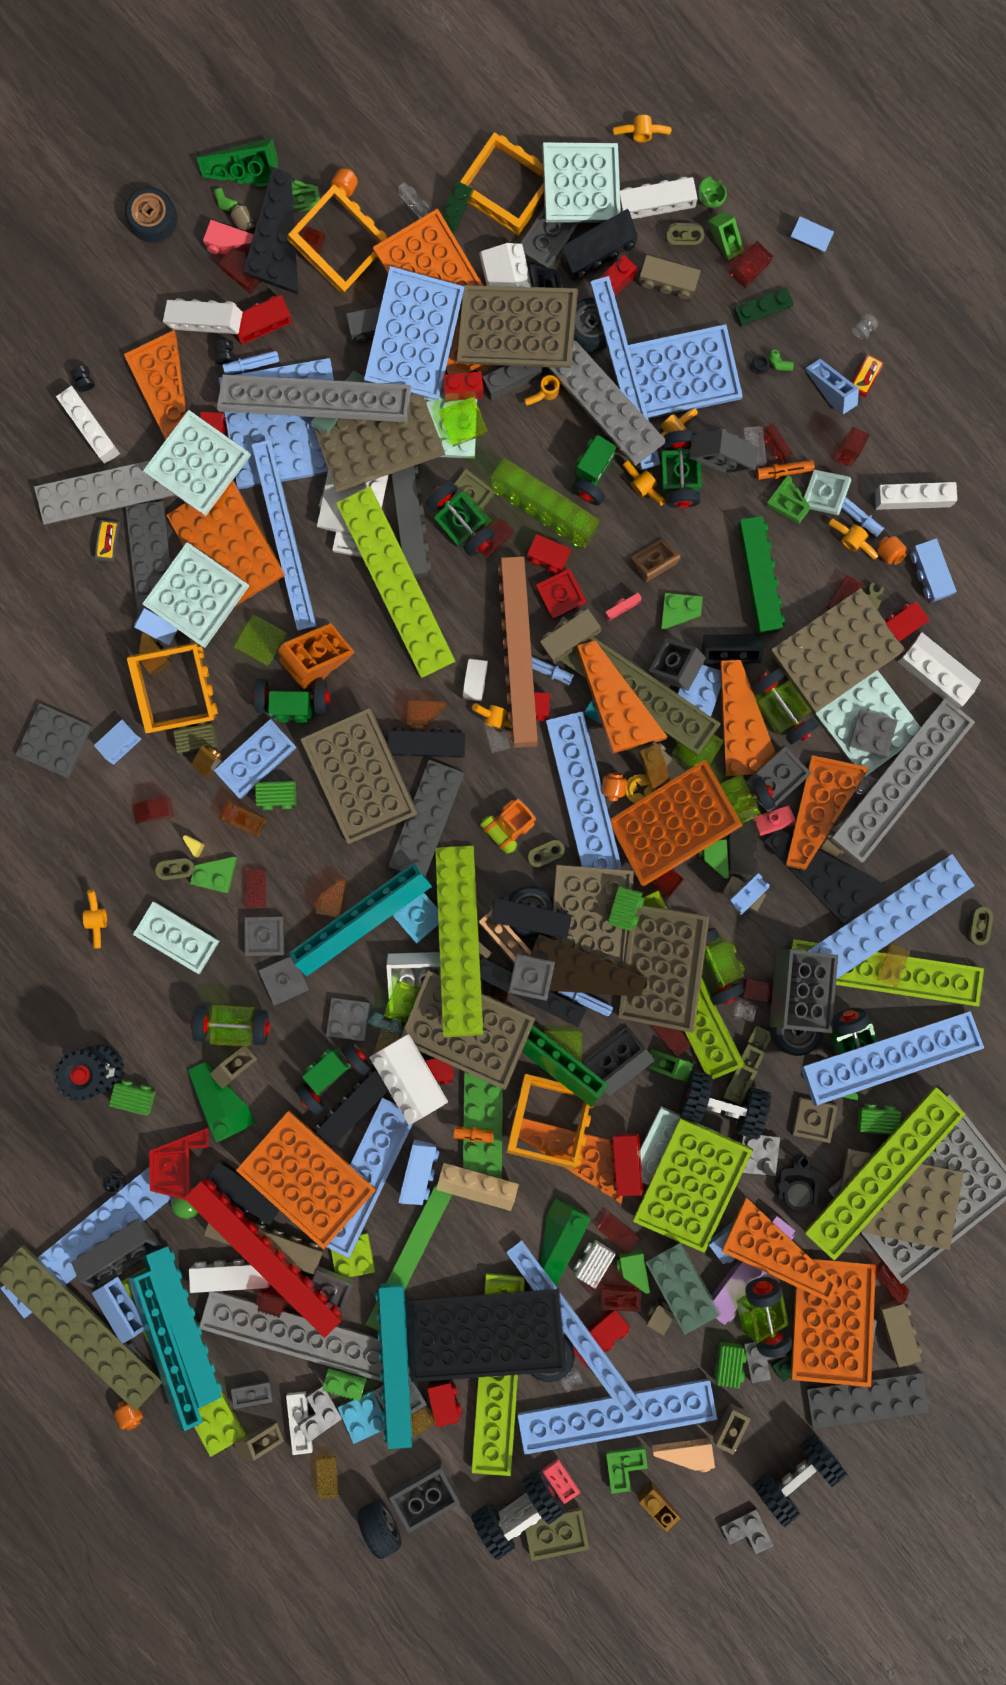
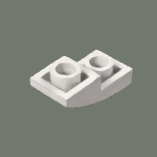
M468 660L463 699L482 701L488 666L487 661Z

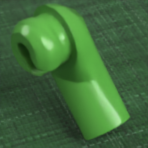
M222 188L214 190L219 208L232 212L231 210L238 205V202L226 198Z
M778 350L770 352L768 359L775 370L793 371V361H783Z

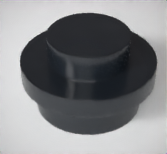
M758 355L753 358L751 362L753 372L764 374L769 370L770 361L766 356Z

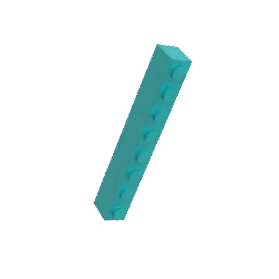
M412 863L290 951L289 954L294 965L306 976L316 971L432 886L425 874L415 863Z
M167 1246L142 1256L146 1270H152L197 1407L201 1408L222 1398L220 1394L222 1388L219 1381L215 1380L213 1374L215 1373L214 1365L211 1361L209 1362L207 1357L209 1353L205 1343H202L200 1335H202L201 1328L198 1324H195L193 1318L195 1316L192 1305L189 1306L187 1289L185 1286L182 1287L180 1281L182 1279L179 1268L175 1267L173 1262L175 1255L172 1249L169 1250Z
M144 1270L127 1279L177 1429L187 1431L203 1422L152 1270Z
M404 1282L380 1284L379 1290H376V1302H380V1310H377V1322H381V1330H378V1341L382 1342V1350H379V1361L383 1362V1369L380 1370V1380L384 1382L385 1388L381 1390L382 1402H385L386 1409L382 1411L383 1422L387 1424V1429L384 1430V1442H388V1449L412 1448L413 1436Z

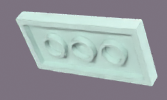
M152 902L133 934L197 974L202 972L220 942L156 902Z

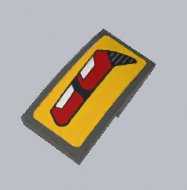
M100 521L95 551L96 560L115 562L118 550L117 540L121 528L119 522Z

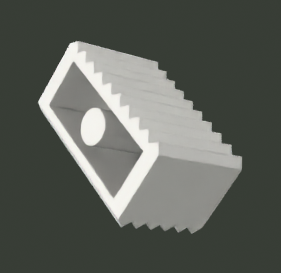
M594 1239L593 1243L589 1242L584 1250L586 1254L583 1260L579 1259L574 1270H576L575 1276L596 1289L616 1254L613 1250Z

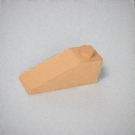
M709 1438L651 1445L653 1455L695 1471L699 1470L700 1472H707L715 1468L712 1444Z

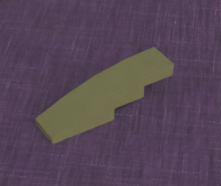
M757 1024L754 1025L740 1055L745 1065L733 1071L723 1094L724 1098L739 1105L742 1104L771 1040L768 1029Z

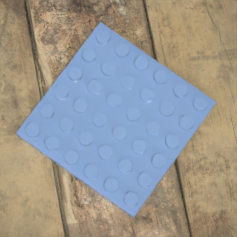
M330 358L236 374L241 376L334 381ZM219 377L220 387H221L222 377ZM225 412L229 439L251 454L236 475L238 489L261 486L252 444L267 440L272 442L281 482L328 473V467L315 430L311 425V421L315 417Z

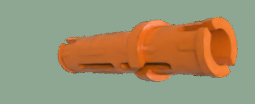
M810 459L782 465L776 463L770 467L756 468L757 480L767 478L779 479V476L813 472L814 462Z

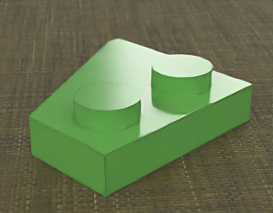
M297 180L292 181L294 213L311 210L320 200L318 186L304 184Z
M789 475L767 502V507L798 524L810 510V505L802 497V493L795 487Z
M665 593L661 630L664 631L675 625L699 618L701 616L703 597Z
M237 857L195 865L190 884L229 893Z

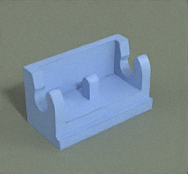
M799 217L790 238L801 241L825 253L834 231Z
M144 607L134 623L135 628L167 645H170L178 630L163 618Z
M121 720L94 746L107 761L114 765L141 740V737L125 721Z
M756 873L727 901L742 915L769 888V884L762 880V876L759 873Z

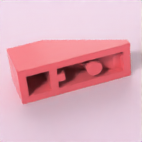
M210 220L203 242L207 250L213 254L249 252L254 235Z

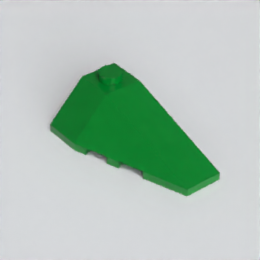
M272 138L250 142L197 157L202 177L222 181H236L238 184H253L255 187L268 186L273 167L278 169V156Z
M204 1062L189 1069L188 1072L208 1125L218 1143L252 1126L256 1122L248 1105L228 1085L222 1089L210 1075L214 1069L207 1062Z
M554 1198L546 1215L540 1265L557 1286L583 1237L591 1217L590 1214Z

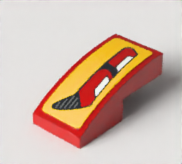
M869 354L866 356L852 382L859 388L858 394L865 398L884 365V362Z

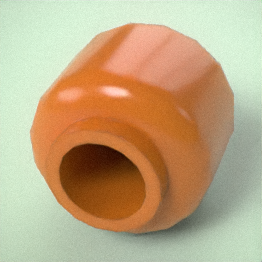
M340 168L334 174L330 186L332 187L335 184L336 187H341L346 192V197L349 198L355 191L358 180L352 170Z
M896 536L884 537L879 542L877 552L887 564L896 565L906 557V546Z
M608 772V775L602 778V794L607 796V800L618 801V798L625 796L627 779L623 777L622 773Z
M124 1400L117 1404L118 1408L114 1411L113 1415L120 1429L130 1431L141 1424L140 1420L143 1418L140 1407L135 1411Z

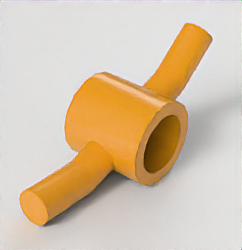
M638 115L634 117L633 125L613 127L614 135L633 133L636 142H647L652 139V133L670 135L671 127L652 124L650 116Z
M552 375L545 376L541 381L540 391L524 399L526 406L539 402L543 398L546 400L555 399L558 396L561 384L559 380ZM546 385H553L555 389L548 391L544 387Z
M692 408L679 419L675 414L671 415L660 426L663 430L661 435L664 436L667 433L679 430L686 431L687 428L683 424L697 415V410Z
M627 460L623 466L634 478L631 482L634 491L642 498L648 494L659 505H663L666 500L653 489L657 486L654 477L646 470L639 474L630 461Z
M831 519L829 526L845 535L841 542L846 548L856 552L860 547L873 560L878 557L879 554L865 542L868 534L863 528L852 525L848 529L835 519Z
M477 703L473 704L472 710L486 717L484 720L485 725L498 730H502L503 725L513 729V723H509V720L506 718L507 710L494 705H490L488 710Z
M91 889L87 891L90 910H84L83 924L85 929H92L93 948L99 949L101 948L100 928H106L107 913L105 909H98L95 890Z

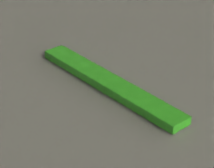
M438 1183L435 1184L386 1283L404 1282L405 1290L452 1194L436 1190ZM376 1302L366 1322V1325L377 1331L381 1330V1322H377V1310H380V1302Z

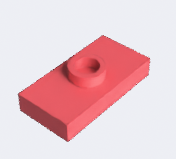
M637 593L626 600L625 598L618 600L613 608L605 612L604 616L607 621L638 605L642 599L640 594Z
M786 806L753 817V822L759 836L795 825L796 819L790 806Z
M559 1458L542 1468V1472L564 1504L580 1494L579 1488Z

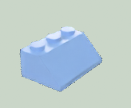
M414 1140L398 1203L423 1205V1201L428 1200L430 1189L427 1188L428 1180H433L435 1170L431 1168L433 1161L437 1162L439 1156L436 1144Z

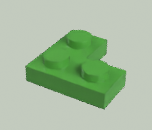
M645 1447L606 1451L611 1494L631 1491L628 1471L648 1469Z

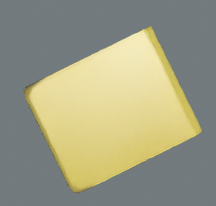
M185 835L183 839L194 857H199L205 845Z

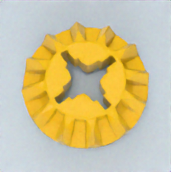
M638 774L628 780L626 795L632 803H636L644 798L641 793L634 794L635 790H637L636 782L641 787L648 786L643 791L645 797L654 792L656 788H651L647 775Z

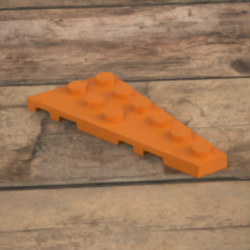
M175 330L124 354L165 440L187 413Z
M592 641L577 645L576 649L611 753L666 740L667 735L598 643Z
M741 660L720 661L725 776L753 775L776 752Z
M812 755L809 765L811 774L806 778L786 866L806 870L866 775L869 767Z
M523 1118L518 1138L545 1155L570 1161L577 1131ZM586 1134L585 1146H581L580 1153L583 1154L581 1164L577 1165L575 1170L566 1169L621 1204L623 1196H617V1191H614L613 1179H616V1172L612 1170L614 1151H611L610 1140Z
M747 1197L744 1198L721 1251L830 1302L838 1284Z

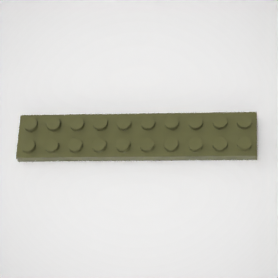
M562 617V619H561L560 622L557 624V626H556L555 629L552 631V633L558 629V626H559L562 622H564V621L569 622V620L566 619L565 617ZM593 637L586 643L592 641L598 643L664 733L699 756L721 723ZM577 649L559 660L586 679Z
M24 1245L0 1268V1282L135 1411L162 1384L160 1375L128 1344L122 1343L115 1332Z

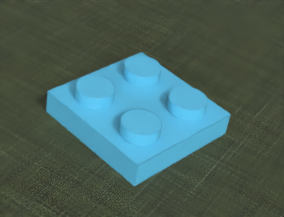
M422 893L393 915L416 943L439 925L438 908L425 893Z
M373 1390L362 1394L360 1401L351 1399L338 1405V1410L353 1444L387 1429V1424L383 1422L382 1417L383 1408Z

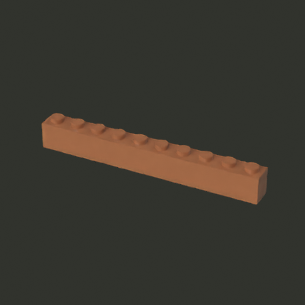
M524 557L501 558V565H498V576H502L503 583H499L500 594L504 595V601H500L501 613L505 612V619H502V631H506V638H503V648L507 649L508 656H504L505 668L509 667V674L505 675L506 686H510V693H507V705H511L512 712H508L509 723H513V730H509L510 742H514V748L537 746L538 740Z

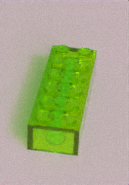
M506 458L502 459L492 474L491 487L497 495L506 496L509 498L508 501L514 506L520 505L528 515L538 517L543 525L547 527L552 526L556 529L557 534L570 538L575 546L586 549L597 533L600 524L598 518Z

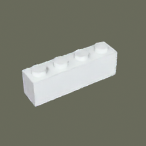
M681 177L670 182L664 180L659 184H644L637 188H624L620 191L621 212L628 208L632 219L695 208L698 198L693 177Z
M177 298L175 300H167L163 322L172 330L238 334L243 312L235 303L229 301L218 303L212 300L201 302L195 299L185 301Z
M72 386L56 396L104 464L120 454Z
M956 482L879 485L875 490V510L951 507L957 502Z
M235 1259L230 1263H226V1260L214 1261V1264L198 1261L189 1268L190 1293L269 1288L270 1286L247 1261L245 1262V1259Z

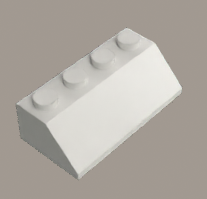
M505 243L479 253L487 286L532 287L522 244Z
M922 632L897 661L942 699L947 698L958 708L968 701L981 681Z
M409 1034L370 1056L372 1063L408 1125L448 1103Z

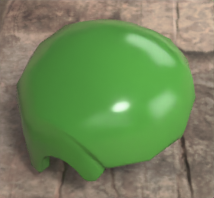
M707 177L699 185L698 197L702 205L709 208H717L724 203L727 192L720 180L713 181L711 177Z
M172 1197L171 1208L176 1216L190 1219L198 1214L186 1200Z

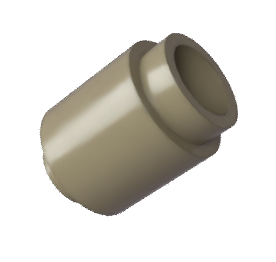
M235 206L231 210L230 217L237 229L252 234L256 229V223L247 207Z
M829 832L820 849L835 856L842 855L844 851L830 840L834 834Z

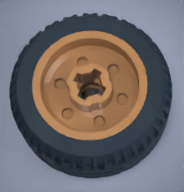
M152 187L142 188L134 192L127 200L125 217L135 236L150 243L161 242L168 238L169 235L171 236L177 225V212L172 200L165 192Z

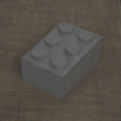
M718 428L713 432L703 431L698 435L692 436L690 459L725 475L756 470L758 447L751 444L748 440L740 439L738 435L728 433L726 429Z
M441 1460L392 1488L389 1499L407 1532L410 1533L459 1505L461 1494Z

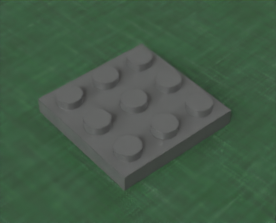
M39 703L16 756L70 779L93 727Z

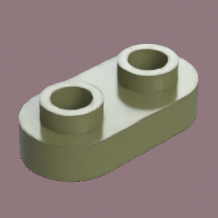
M674 223L667 228L666 236L668 242L673 245H697L704 239V230L697 223ZM677 230L679 231V233L677 235H673V231ZM696 230L697 234L692 235L691 232Z
M558 840L545 843L529 852L528 861L533 867L544 866L563 856L565 851L564 845ZM554 846L558 848V853L556 854L551 852V848ZM536 854L541 856V860L538 862L534 860V855Z
M186 858L167 860L158 863L155 872L157 877L162 880L188 878L193 875L195 865L190 859ZM184 865H188L189 867L188 871L186 872L183 871ZM166 867L170 870L168 874L164 873V868Z
M979 907L972 913L969 939L975 945H984L990 939L993 913L989 908ZM980 913H982V914L984 915V919H983V920H980V919H979V914H980ZM977 932L981 934L980 939L976 938Z

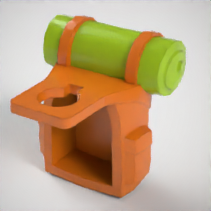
M516 799L503 806L501 813L495 818L492 815L485 817L480 826L499 848L508 854L516 849L517 842L515 840L518 836L526 834L535 825L536 817L519 799Z

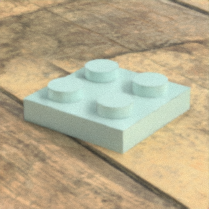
M814 470L804 499H806L812 510L839 515L851 483V478Z

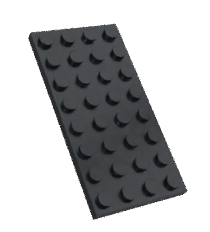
M559 1288L405 1301L411 1382L567 1371Z

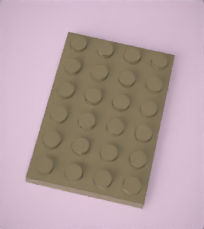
M464 285L457 355L458 364L571 368L578 297L577 288Z
M414 393L411 394L407 422L339 419L328 434L314 428L336 493L445 455L424 396Z
M860 588L769 652L810 710L815 714L900 655L905 649Z
M371 708L301 739L347 844L418 814Z
M556 864L553 911L556 912L557 909L566 910L568 915H572L567 939L550 936V939L625 968L629 930L609 925L608 921L618 887L623 886L632 889L634 871Z
M643 905L642 909L638 908L636 916H639L637 927H633L629 931L624 969L648 979L640 997L621 995L618 1018L693 1033L696 1024L709 916Z
M428 970L401 1038L409 1034L419 1051L506 1090L536 1017L481 993L483 1035L443 1037L441 974Z
M847 1148L839 1192L871 1158L873 1153ZM922 1163L861 1232L950 1250L964 1172Z

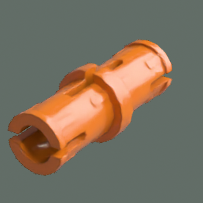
M455 1126L454 1139L471 1140L473 1143L475 1141L492 1143L494 1131L476 1129L477 1127L465 1128Z

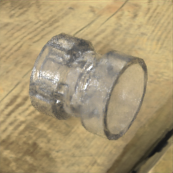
M865 313L860 318V322L856 323L851 329L858 339L865 341L870 336V332L874 331L879 324L875 317Z
M736 1000L733 1018H745L746 1021L753 1022L756 1013V1003L749 1002L747 1004L742 1000Z
M573 1365L570 1372L559 1381L566 1392L569 1393L573 1390V1385L582 1384L584 1379L577 1367Z

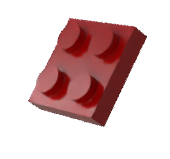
M570 568L536 585L552 620L587 603Z

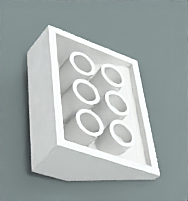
M328 470L317 527L351 535L336 503L371 486L382 508L388 475L336 493Z
M440 952L388 954L387 979L390 1015H410L427 971L432 970L441 974Z

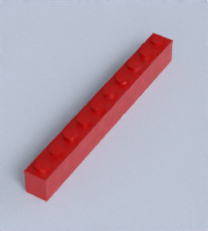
M203 1178L184 1199L325 1338L342 1321L341 1309L335 1304L332 1305L328 1301L327 1295L321 1290L318 1291L314 1287L313 1281L307 1276L304 1277L300 1273L299 1267L295 1263H290L286 1259L285 1253L280 1249H276L272 1245L271 1239L266 1235L263 1236L258 1231L257 1225L252 1221L249 1222L244 1217L243 1211L238 1207L235 1208L230 1203L231 1201L224 1193L220 1194L216 1190L217 1187L213 1181Z

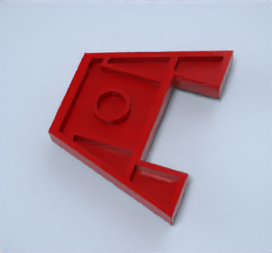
M208 1128L149 1151L150 1191L185 1200L186 1195L193 1189L190 1188L189 1149L209 1148Z

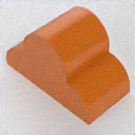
M331 623L287 641L278 649V653L281 656L279 659L280 663L303 691L313 688L316 680H324L331 671L341 666L355 653Z

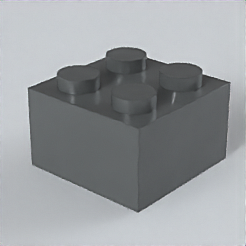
M666 638L649 672L660 682L689 691L706 657L697 647Z

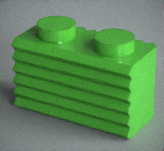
M296 782L255 783L256 806L261 807V810H273V806H280V809L286 810L292 809V806L297 805Z
M619 886L608 924L629 931L633 927L636 928L639 921V916H636L638 908L642 909L645 900L642 897L643 892Z
M121 1080V1082L114 1085L109 1106L147 1116L151 1112L156 1091L151 1090V1086L140 1085V1087L133 1086L131 1081Z
M864 1104V1107H858L857 1130L860 1132L891 1135L900 1125L901 1112L895 1110L894 1106L884 1105L883 1109L876 1108L874 1104Z
M718 1342L714 1382L717 1386L740 1388V1382H744L745 1373L742 1370V1364L746 1363L747 1351H744L742 1344Z
M329 1366L322 1390L323 1392L327 1391V1393L330 1392L331 1394L334 1393L335 1395L338 1394V1396L342 1395V1397L345 1396L346 1398L349 1397L350 1399L353 1398V1400L357 1399V1401H360L367 1377Z

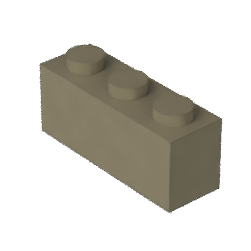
M646 255L638 284L647 289H658L665 294H676L682 299H693L701 270Z
M588 609L578 611L572 620L562 622L553 633L548 632L542 637L540 641L541 646L554 664L574 651L577 645L586 643L601 632L600 625Z
M900 1299L877 1305L894 1363L900 1368L920 1362L922 1349L914 1337L917 1333L914 1324L910 1323L908 1317L911 1316L908 1305Z

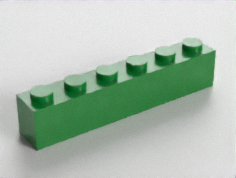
M763 516L742 519L738 523V530L757 634L779 632L782 630L783 625H785V618L780 612V607L782 606L780 595L777 596L778 580L773 574L775 563L774 559L770 558L771 542L767 540L766 536L768 525L766 521L764 522Z
M534 1025L532 1026L522 1053L590 1107H593L605 1092L608 1084Z

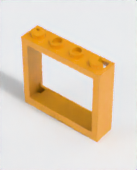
M494 132L460 182L469 186L495 147L543 177V164L534 155L530 156L525 153L520 146L510 143L505 136H499ZM544 182L519 219L475 190L469 204L520 236L544 200Z
M334 184L288 234L286 239L343 295L377 257L374 251L345 282L298 233L325 203L334 196L378 243L386 240L388 236L384 231L378 230L374 226V221L360 211L361 209L356 202H351L346 197L347 194L341 187H336Z
M197 642L131 655L127 658L145 733L211 721L215 719V714H218L216 703H212L211 699L213 695L212 685L208 684L206 678L209 677L208 668L206 665L203 666L202 658H204V651ZM193 650L207 713L154 723L139 661Z
M525 1074L506 1153L575 1170L577 1165L581 1164L583 1154L580 1153L581 1146H585L587 1135L584 1134L585 1127H589L591 1116L588 1115L589 1108L593 1107H590L583 1101L570 1161L516 1148L530 1085L577 1096L560 1082Z

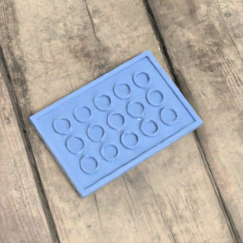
M390 266L364 381L368 383L411 385V394H418L438 401L464 286Z
M726 324L628 345L648 419L689 411L692 408L698 409L741 400L743 397Z

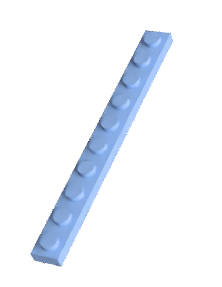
M607 276L590 281L618 387L648 420L610 278ZM657 450L640 462L641 470L660 465Z
M267 440L252 444L281 566L286 575L284 578L297 631L317 627L272 442Z
M523 1240L506 1252L533 1290L557 1288ZM560 1292L564 1333L627 1418L643 1404Z

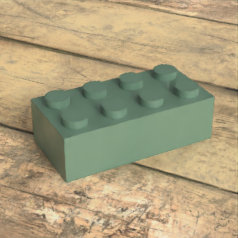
M683 1243L677 1244L646 1262L684 1335L721 1315Z

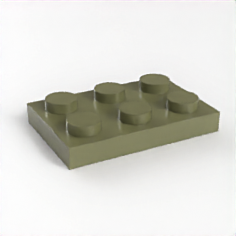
M581 1507L566 1510L564 1515L551 1524H547L541 1517L535 1525L525 1529L531 1561L589 1550Z

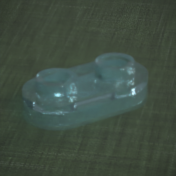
M378 1012L368 1015L366 1022L398 1034H402L404 1031L403 1021L392 1018V1020L384 1018L385 1015Z

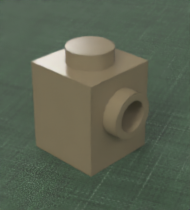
M656 1301L654 1305L651 1304L646 1313L648 1316L645 1322L648 1327L664 1336L675 1316L667 1302L663 1301L660 1303Z

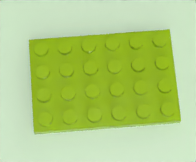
M680 1117L633 1217V1222L705 1253L753 1152V1148Z

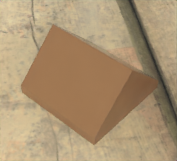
M662 538L630 558L646 583L678 564L681 557Z

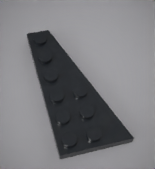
M274 167L243 275L298 294L296 248L286 239L288 234L295 228L292 176L290 173Z
M777 830L769 835L763 843L786 865L793 836L782 830ZM820 850L816 852L806 870L787 866L843 925L885 886V884Z

